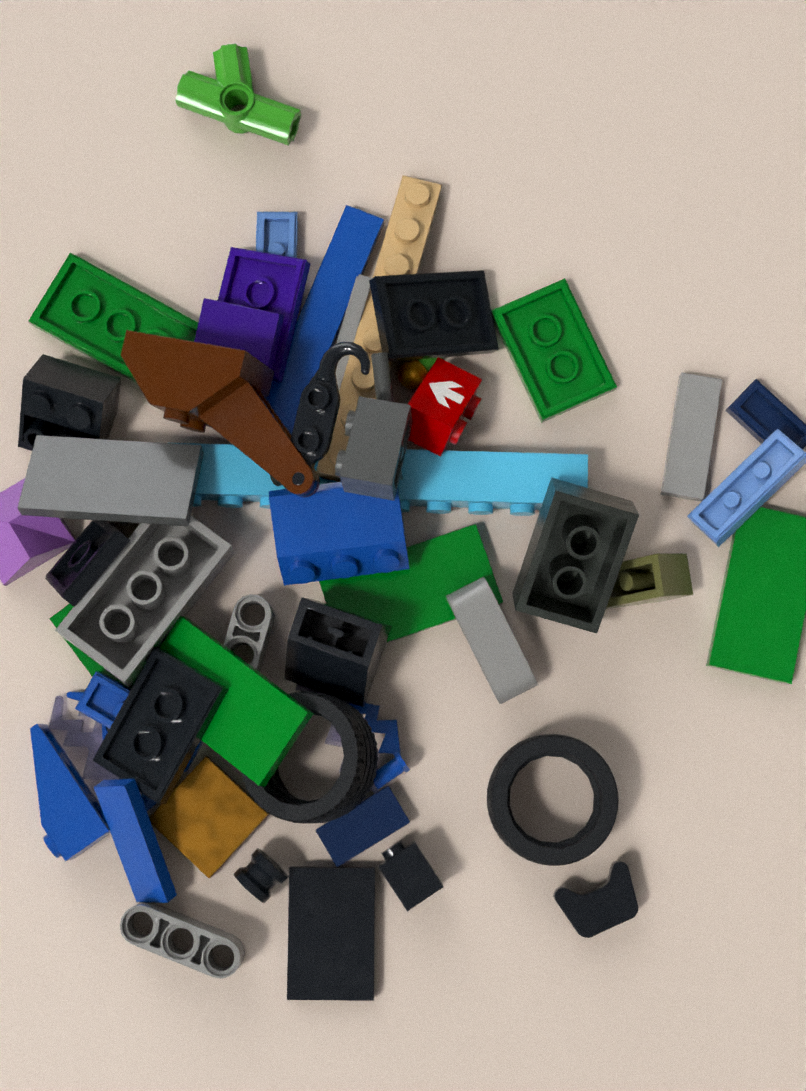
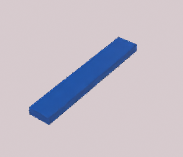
M346 205L296 322L282 383L272 381L269 396L266 397L291 435L301 393L319 369L324 353L334 345L343 323L356 276H359V274L363 275L384 225V219Z

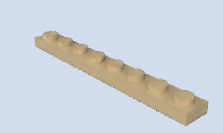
M402 176L373 277L418 274L442 185ZM371 288L354 339V343L362 346L368 353L370 372L367 375H363L359 359L353 355L349 356L339 390L340 406L330 449L327 455L319 460L316 469L319 477L341 482L340 476L335 475L337 455L339 450L346 451L349 436H345L349 410L356 411L359 396L376 399L371 354L382 353ZM389 362L390 370L393 362Z

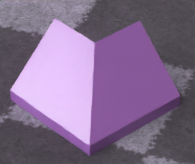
M25 478L0 493V580L4 586L9 585L67 550L75 541L63 518L21 515L17 507Z

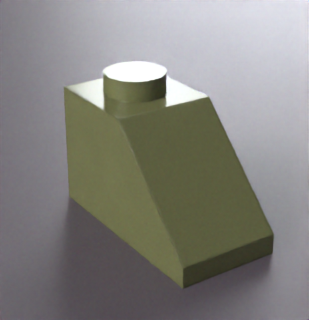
M657 553L623 561L606 609L655 603L693 595L687 554Z

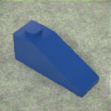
M37 723L30 728L41 825L47 833L43 839L48 849L56 858L62 856L65 861L75 859L108 836L110 830L100 803L48 725Z

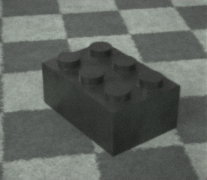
M551 477L512 593L515 610L597 633L639 517L633 501Z

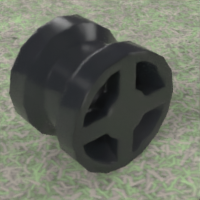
M259 848L251 854V862L246 867H240L234 873L235 878L242 886L262 903H265L271 897V889L276 884H283L288 878L285 871Z

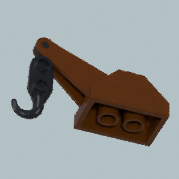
M126 330L121 351V357L150 405L164 412V419L181 423V428L205 433L206 426L212 427L286 487L288 491L304 498L312 496L318 490L320 479L314 466L317 461L327 455L330 449L340 406V394L336 378L339 360L346 355H353L361 363V373L367 375L370 372L369 356L362 346L354 342H340L331 346L324 353L319 369L301 393L291 435L266 398L269 396L275 371L245 350Z

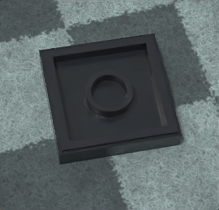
M92 520L46 574L45 579L64 600L75 607L128 544L130 539L108 521Z

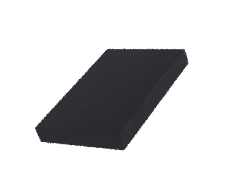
M484 270L375 276L369 280L382 352L388 353L389 362L489 354L499 350Z
M154 647L95 754L93 761L120 779H135L141 793L158 804H166L229 689L166 650Z
M290 866L287 1000L374 1001L375 867Z

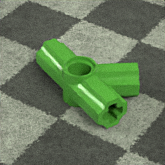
M228 44L222 45L220 49L213 52L217 80L189 70L185 75H182L177 86L175 99L178 107L223 122L234 133L243 134L251 132L288 146L294 141L299 129L301 111L300 109L254 93L247 47ZM236 105H246L241 111H231Z

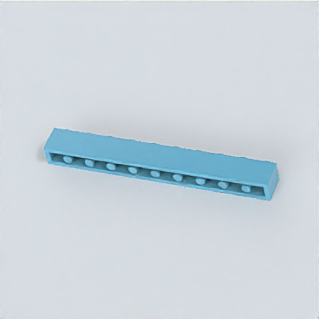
M175 443L201 445L204 452L193 507L201 506V500L218 501V506L226 508L243 507V501L260 502L259 507L270 509L269 491L286 489L283 485H274L270 474L233 444ZM407 449L402 467L403 479L399 480L398 484L402 513L409 512L410 506H425L426 512L434 514L451 513V507L468 508V513L474 515L493 514V508L510 509V515L532 516L535 515V510H541L551 477L588 488V454L444 450L440 457L428 450ZM317 461L316 464H315V466H314L315 471H316V469H317V465H318V462H319V461ZM319 477L320 484L337 482Z

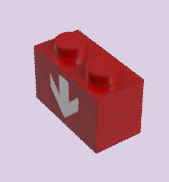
M438 357L408 403L411 406L413 419L409 441L440 457L449 442L457 445L467 426V422L463 420L464 417L472 420L481 403L482 398L477 396L476 393L482 379Z

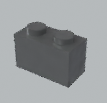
M359 396L356 411L349 410L346 418L345 436H349L346 451L339 450L335 465V475L340 476L344 492L395 501L413 424L410 405Z

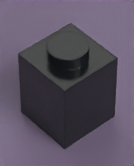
M401 839L381 853L385 860L378 867L407 912L444 887L415 841L406 845L404 840Z

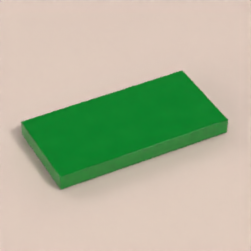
M71 252L28 320L32 326L137 383L121 357L126 330L194 342L198 322Z
M760 507L732 535L706 666L779 683L792 684L806 613V517Z
M476 524L407 547L410 569L319 581L326 604L392 626L386 643L457 620L446 599V595L482 577L486 579L498 604H503Z
M180 616L159 648L166 650L229 689L201 741L258 786L265 787L314 713L189 618Z

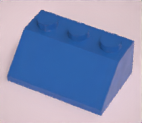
M341 482L319 484L316 493L305 498L299 497L287 489L269 491L276 554L284 586L410 569L399 488L397 489L395 501L344 492Z

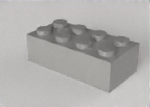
M192 515L189 526L140 523L129 537L130 541L55 630L128 687L139 676L154 647L161 646L179 617L187 615L233 556L232 545Z

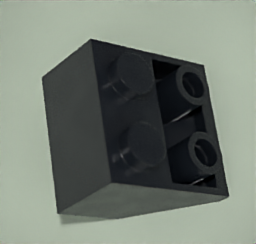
M43 354L23 378L18 447L32 451L36 435L108 439L118 410L121 378Z
M302 597L287 640L284 679L365 707L392 626L314 599Z

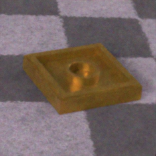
M206 756L172 792L167 803L161 804L149 819L151 824L205 876L211 878L269 814L218 765Z

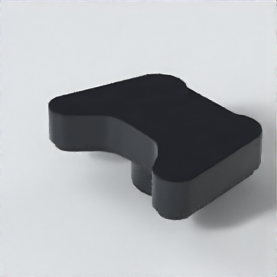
M622 861L613 862L610 866L607 881L591 891L578 894L561 886L556 888L553 893L554 900L576 932L585 938L593 937L630 920L638 913V904L629 868Z

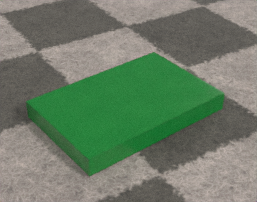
M565 278L491 310L493 322L541 423L616 390L617 385Z

